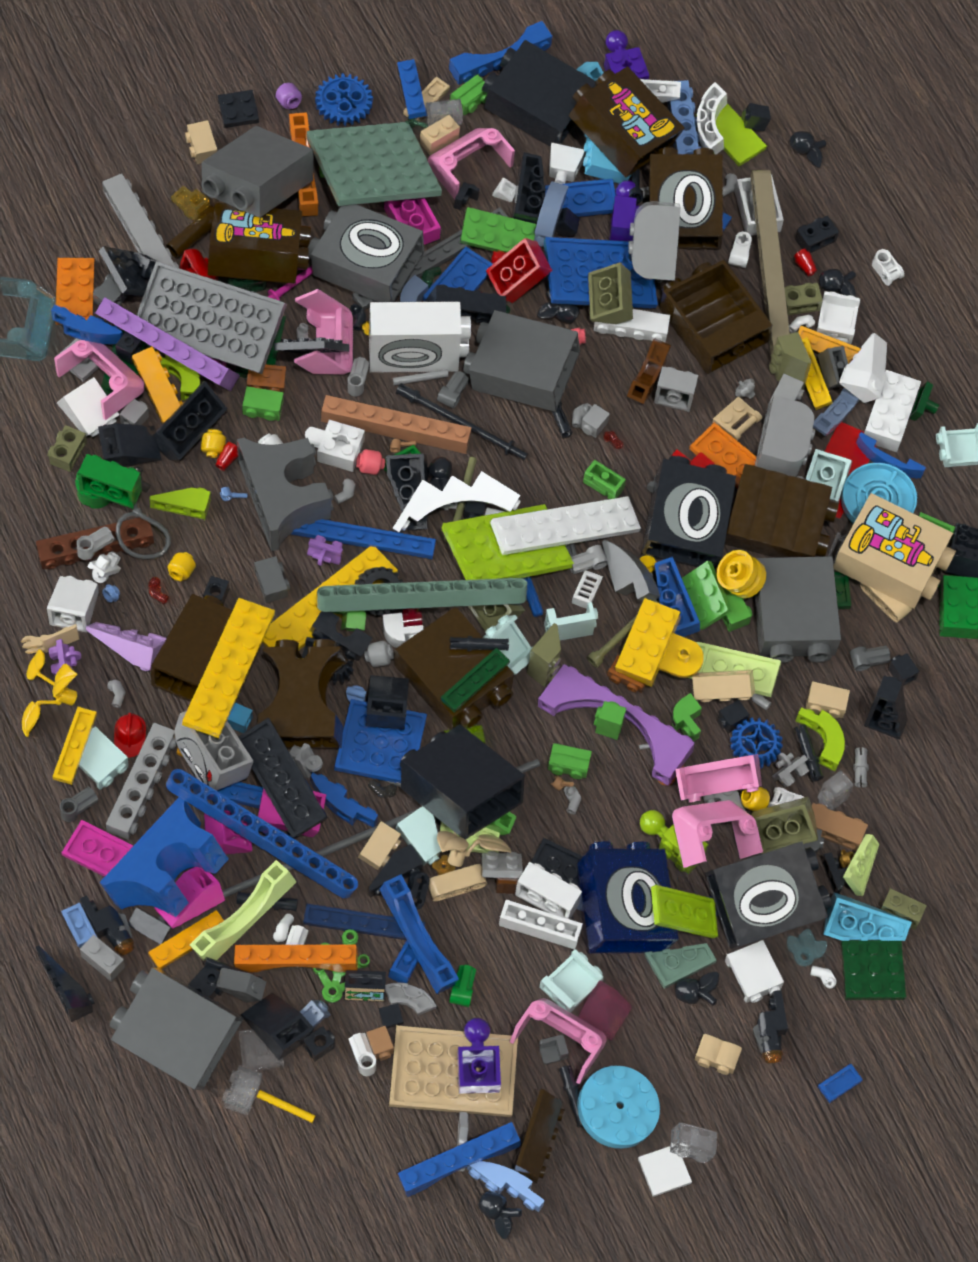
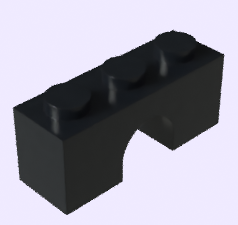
M321 611L309 630L312 636L316 639H329L337 642V646L341 647L345 656L348 655L350 660L359 661L373 638L358 628L350 636H341L336 630V623L340 617L332 612Z

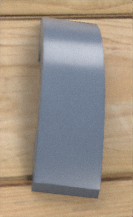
M844 388L833 404L814 420L813 428L827 436L847 417L860 399Z

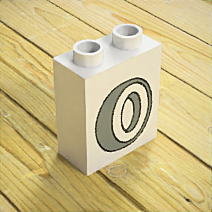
M370 302V372L458 371L459 357H466L469 353V339L471 337L470 316H461L460 302Z

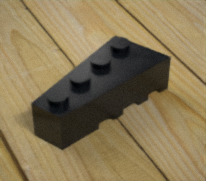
M523 153L519 165L511 217L537 224L546 192L543 180L542 158L539 155Z
M444 284L436 285L425 300V302H460L461 316H470V319H475L476 323H489L494 310L506 313V296H501L497 293H483L480 290H465L462 287L453 288Z
M883 676L864 726L900 740L907 723L903 682L898 681L895 677Z

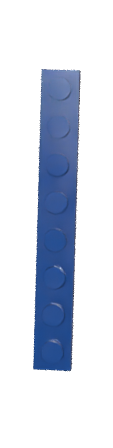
M324 519L317 520L309 525H302L301 528L295 529L291 533L292 535L315 538L317 535H320L326 541H338L343 544L366 548L371 546L376 547L378 550L433 559L436 539Z

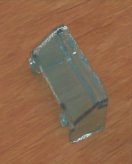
M1 277L0 282L3 295L30 298L24 328H12L7 334V339L0 338V356L40 361L47 355L54 321L52 320L51 309L56 305V299L31 280Z

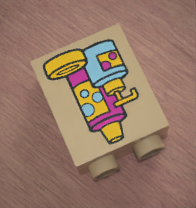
M870 493L838 552L833 568L915 609L921 596L928 600L932 599L941 581L932 576L935 569L938 567L946 571L956 552L947 547L953 533Z

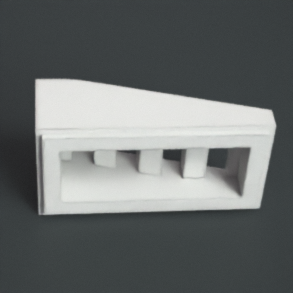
M585 570L572 598V604L587 609V604L593 602L603 576ZM587 577H590V578L595 579V580H597V581H596V582H593V581L588 580V579H586V578H587ZM584 582L593 585L594 588L584 585ZM582 588H584V589H586V590H589V591H592V592H591V593L586 592V591L582 590ZM579 594L586 595V596L589 597V599H588V598H585V597H583V596H580Z

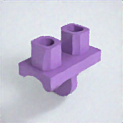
M317 535L314 539L310 538L307 555L318 559L319 566H322L324 561L340 565L343 551L341 542L333 541L332 545L325 543L326 539L323 536Z
M62 639L56 640V645L48 649L52 660L59 659V663L51 665V672L54 676H56L63 664H68L72 668V666L77 665L76 661L81 659V653L75 651L73 646L69 647L68 644H64Z

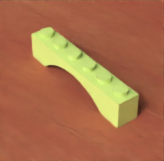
M276 860L262 873L257 886L246 902L225 921L204 930L190 944L191 948L203 961L205 957L218 960L296 883V880Z

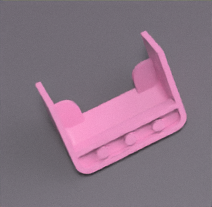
M477 128L429 156L428 163L434 175L454 199L459 192L460 183L450 171L456 168L458 161L485 145H491L510 168L513 167L515 150L498 130L493 128Z
M319 289L295 298V302L307 309L306 317L308 322L316 327V338L343 340L344 344H349L350 352L321 353L316 350L294 359V363L312 374L344 375L351 372L353 365V316L351 311Z
M80 340L54 358L59 378L87 357L110 377L109 385L113 392L101 400L102 414L105 420L144 392V381L104 344Z
M758 754L675 769L681 800L689 799V802L700 801V796L746 789L747 792L759 790L758 787L762 786Z
M730 800L684 806L675 809L672 818L684 868L707 861L702 842L711 839V824L732 821L740 859L763 853L756 820Z
M542 998L532 1002L517 1023L510 1043L514 1044L531 1017L535 1020H542L580 1043L586 1051L591 1053L576 1083L580 1084L604 1048L607 1040L605 1034L548 999Z

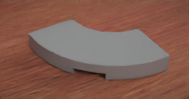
M408 983L385 985V993L391 1005L397 1003L407 1005L418 1016L437 1008L434 1000L421 988L408 985Z
M460 1112L457 1146L467 1142L469 1128L467 1112Z

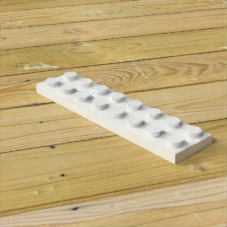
M628 496L493 518L490 522L502 555L636 533L641 529Z

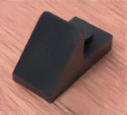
M832 852L826 853L821 860L833 892L840 894L846 882L843 876L848 867L839 869L837 858L833 857Z

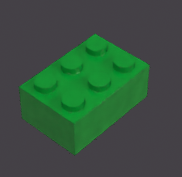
M86 454L78 471L80 491L133 509L142 491L140 472L131 467L120 466V464L114 461L103 460L97 455L91 456Z
M943 576L939 585L940 636L978 639V578Z

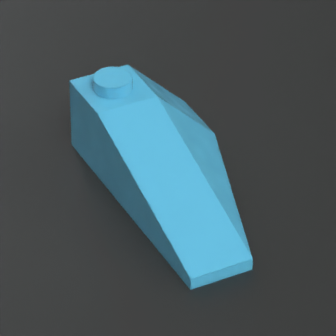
M833 892L831 908H828L826 912L828 918L825 919L823 934L842 941H905L912 922Z

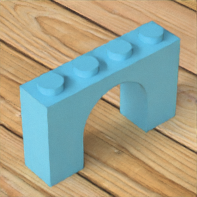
M584 134L586 137L584 145L586 156L583 161L585 174L601 179H613V182L616 183L628 180L630 176L625 178L589 137Z

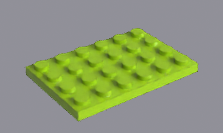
M545 504L443 523L442 525L443 533L466 580L524 578L569 569L573 567L572 564L574 562L565 545L502 555L490 523L493 518L547 510Z

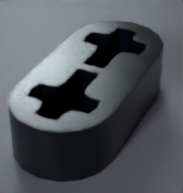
M420 871L413 872L408 882L412 898H417V902H414L417 910L422 908L425 903L430 882L429 876ZM418 878L422 879L421 883L417 882Z

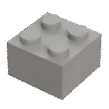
M662 366L654 403L690 412L698 375L689 371L683 372L672 367Z

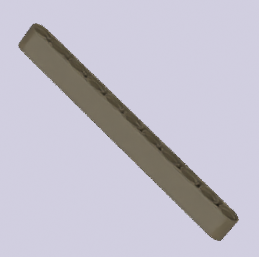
M754 170L751 171V188L766 317L773 325L769 337L770 353L772 356L777 337L790 334L771 171Z

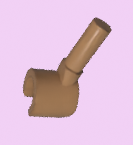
M394 439L391 442L390 451L398 453L401 447L415 446L416 441L401 442L399 439Z
M558 775L554 777L556 780L550 783L558 791L565 786H574L573 782H566Z

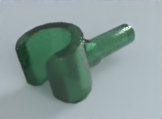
M408 117V121H405L410 125L411 129L415 125L424 128L428 127V124L419 122L415 118L409 119Z

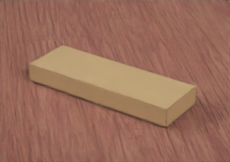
M435 77L422 91L426 114L450 90V86L438 77ZM406 107V108L403 110V114L408 117V112H407V107ZM423 117L413 118L411 120L418 123Z

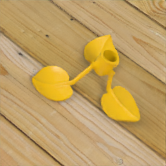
M40 649L37 650L28 665L27 678L33 680L37 675L53 685V697L56 700L30 702L22 717V730L26 737H29V732L39 718L41 704H57L60 706L62 702L72 706L77 698V691L66 686L78 674L72 670L70 665L63 664L55 676V682L50 680L40 672L45 662L44 652Z

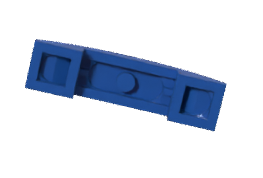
M860 432L856 444L873 463H885L897 467L909 478H922L926 467L912 459H909L907 464L877 449L875 447L877 440Z

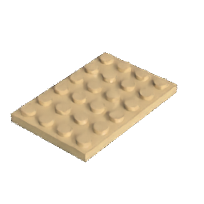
M396 1025L389 1107L512 1117L518 1038L512 1044L510 1043L512 1037L510 1035L490 1034L484 1042V1046H499L500 1093L459 1094L458 1047L472 1046V1043L466 1039L464 1031ZM476 1068L477 1072H482L480 1068Z

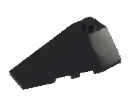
M427 454L386 456L387 475L401 507V512L406 508L422 480L428 483ZM428 514L418 522L408 517L407 520L410 521L407 526L408 530L428 529Z
M39 945L36 946L37 955L70 1021L73 1022L92 1013V1005L95 1003L91 994H86L84 988Z

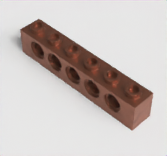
M140 517L122 522L120 535L128 549L145 548L154 544L153 532L149 522ZM117 523L104 525L109 528L113 537L116 538ZM104 526L36 541L42 569H54L59 565H71L83 560L78 557L77 550L73 549L77 547V540L81 536L91 535ZM130 534H136L137 536H135V537H130L129 535H130ZM117 540L95 552L94 556L89 560L102 554L108 555L109 552L125 551ZM56 551L62 552L61 554H54Z

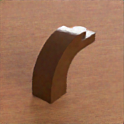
M656 338L653 339L643 366L633 380L627 397L643 404L646 402L660 377L662 366L664 367L667 361L666 358L671 348L670 344Z

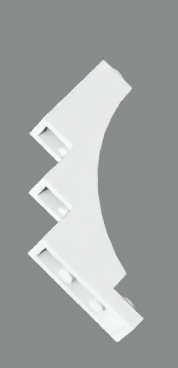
M482 471L472 487L454 476L450 478L443 491L422 480L393 529L397 532H400L401 529L405 531L410 523L407 520L408 517L418 522L435 509L462 501L484 502L510 512L512 509L516 510L521 501L518 499L520 495Z

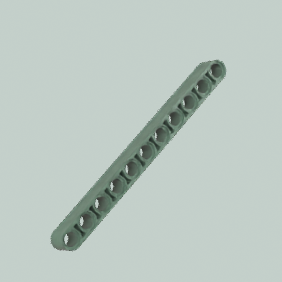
M522 578L322 586L317 590V608L323 612L524 603L527 599V581Z

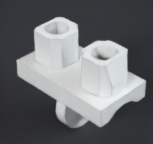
M109 552L108 555L102 554L96 561L90 562L88 568L94 569L92 572L93 579L98 583H103L107 581L109 575L119 573L121 567L117 564L121 557L114 552Z

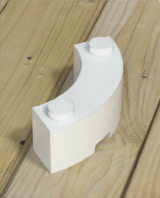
M716 82L703 95L697 112V129L702 148L714 150V154H718L724 149V138L716 127V120L720 111L727 105V93Z

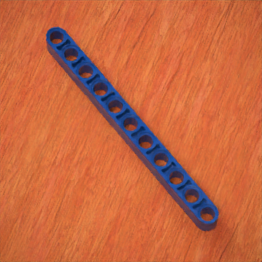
M175 769L171 772L166 782V787L173 794L339 897L349 898L357 889L358 881L350 873L184 770ZM173 779H178L181 783H176ZM190 789L196 790L198 794L192 793ZM207 800H212L215 805L208 803ZM224 810L231 812L232 815H227ZM241 821H246L249 826L243 825ZM258 831L263 832L266 836H261ZM275 842L281 843L283 847L277 846ZM292 852L297 853L300 858L295 857ZM309 863L315 864L317 868L311 867ZM326 873L331 874L334 879L329 878ZM343 884H347L350 889H346Z

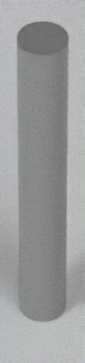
M440 370L393 378V385L448 377V371Z

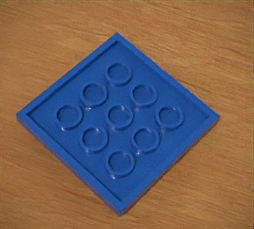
M351 699L343 730L342 748L338 750L334 770L401 783L400 761L408 751L420 749L427 714L407 710L405 730L366 726L368 702Z

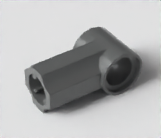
M455 371L448 384L440 390L437 401L454 409L460 400L462 391L469 382L466 374L461 371Z
M887 646L869 649L857 647L850 651L855 671H864L871 666L890 662V651Z
M88 786L72 798H66L61 801L60 816L64 821H75L80 813L98 802V798L92 788ZM67 808L73 809L72 812H66L64 810Z

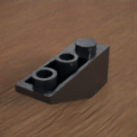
M412 844L393 853L369 886L370 898L374 895H382L380 888L384 882L399 875H402L405 880L413 872L422 871L423 863Z

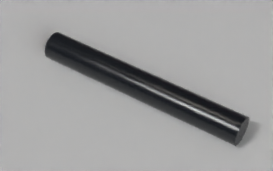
M209 957L204 959L203 964L218 970L226 968L249 973Z

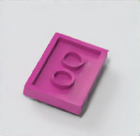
M81 820L63 849L62 856L105 877L133 845Z

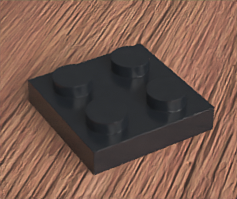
M253 90L218 95L224 128L259 123Z

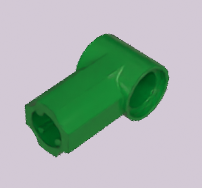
M469 965L459 966L457 973L459 980L453 985L449 1003L465 1007L470 1006L473 993L472 986L476 974L475 968Z

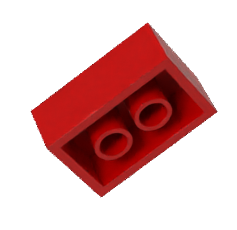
M528 238L520 241L486 270L497 293L501 296H506V301L514 303L552 271L538 242Z

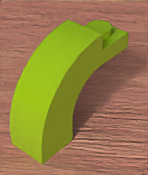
M165 355V358L161 357L162 361H160L162 368L166 367L169 374L175 376L180 381L181 400L185 401L200 385L199 375L191 368Z
M801 707L796 722L807 725L808 728L813 729L822 737L824 750L819 758V764L836 771L845 747L844 734L840 725L824 710L818 716L814 711Z

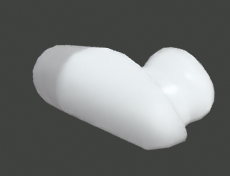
M811 315L797 317L789 325V331L794 333L804 324L808 328L812 327L815 324V320Z

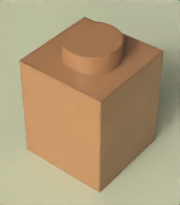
M386 1026L366 1032L367 1040L376 1060L382 1061L390 1058L394 1047Z

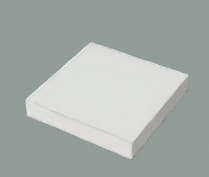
M677 1144L638 1157L653 1197L692 1183Z

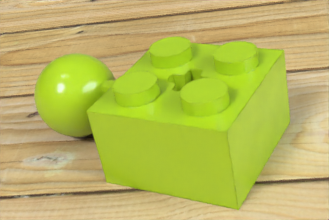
M656 810L646 811L641 816L640 827L642 831L648 835H658L662 838L659 846L660 853L666 859H671L681 872L685 871L689 874L698 864L683 867L674 824L668 829L665 826L663 815ZM702 842L704 851L706 853L708 844L706 842Z

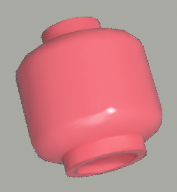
M364 449L361 453H358L356 467L359 468L361 473L377 475L380 469H384L385 459L382 458L379 451Z

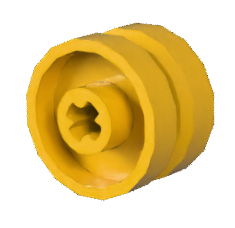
M735 550L726 554L717 567V579L723 588L735 596L750 598L763 588L766 581V570L764 565L749 553Z

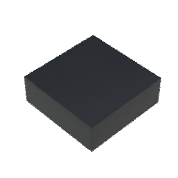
M398 1003L379 1008L380 1018L386 1029L404 1024Z

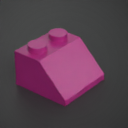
M224 810L227 815H232L231 812ZM206 813L204 814L205 831L213 834L225 854L252 851L251 841ZM241 821L243 825L249 826L246 821Z

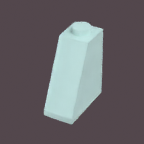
M422 806L400 821L395 829L401 834L407 845L412 844L424 866L427 863L432 865V863L437 861L441 849L437 841L438 833L434 815Z

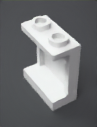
M825 292L817 332L851 344L855 332L854 328L860 298L851 295H841L836 292Z
M763 940L727 954L725 963L728 968H732L745 995V1003L750 1001L752 1003L758 1002L763 998L762 996L767 994L771 996L773 991L781 990L784 981Z

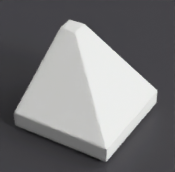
M502 178L492 196L512 202L515 196L516 185Z

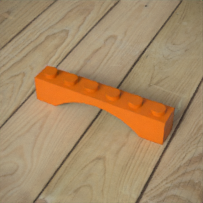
M307 113L289 114L291 140L311 148L306 137L307 131H309ZM313 173V181L297 191L299 211H302V216L318 215V198Z
M235 945L234 965L236 968L247 972H260L281 967H312L345 972L346 970H358L357 945Z

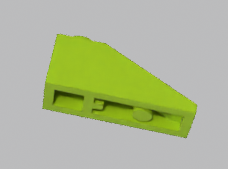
M187 488L153 495L149 499L150 508L206 520L211 502V492L204 488Z

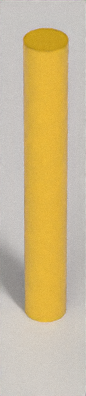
M262 1090L257 1094V1098L313 1123L316 1115Z

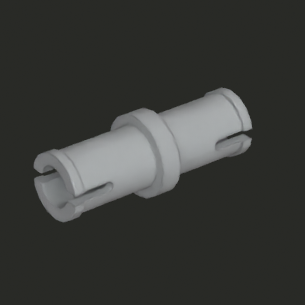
M860 747L855 749V764L853 765L855 786L859 788L860 780H862V788L867 786V771L869 770L867 749L863 747L862 755H860Z

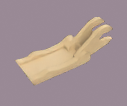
M77 623L70 627H65L54 634L42 635L40 637L25 636L21 643H24L22 647L28 649L25 653H36L38 649L47 653L49 652L48 649L55 646L56 640L62 639L64 644L79 640Z

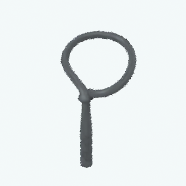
M136 502L133 512L124 514L118 520L116 538L122 549L133 557L140 559L158 558L168 551L171 545L170 535L163 525L143 514ZM127 517H140L151 523L164 533L166 538L165 547L160 552L149 555L131 551L121 539L120 526Z

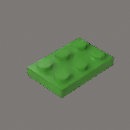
M706 561L682 577V581L699 619L700 629L704 630L732 611L723 587L718 582L717 573L712 562Z

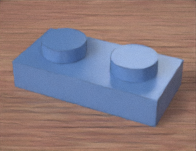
M80 903L61 911L79 948L93 934L96 936Z

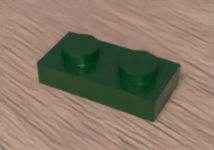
M834 572L838 609H850L849 578L841 572Z

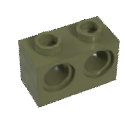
M805 283L799 286L790 285L784 288L788 315L821 310L823 300L818 283Z
M65 425L63 430L58 432L55 445L51 446L48 451L50 464L71 472L87 443L86 433Z
M890 888L881 910L911 921L910 928L916 930L927 905Z

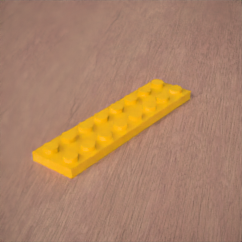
M370 546L270 624L262 643L266 647H275L277 640L289 639L297 641L299 643V650L305 646L307 637L315 639L309 630L321 612L317 608L318 588L322 586L356 585L354 583L359 579L358 576L361 573L375 567L390 568L393 570L392 572L397 573L398 570L376 547ZM375 580L372 584H383L384 582Z
M238 598L182 720L183 726L217 738L220 737L274 617L275 610Z

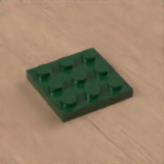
M849 940L841 942L845 1000H905L906 989L902 941Z

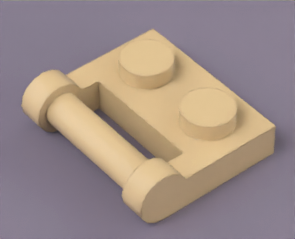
M738 396L715 416L712 422H715L738 441L748 428L762 419V415L758 411H754ZM748 415L750 417L736 430L732 429L745 416Z

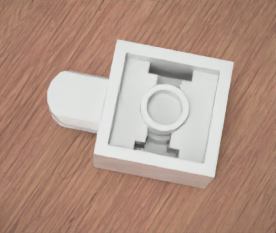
M329 420L325 430L309 427L305 432V438H308L310 444H314V447L318 448L317 462L353 472L358 453L361 452L364 443L365 430Z

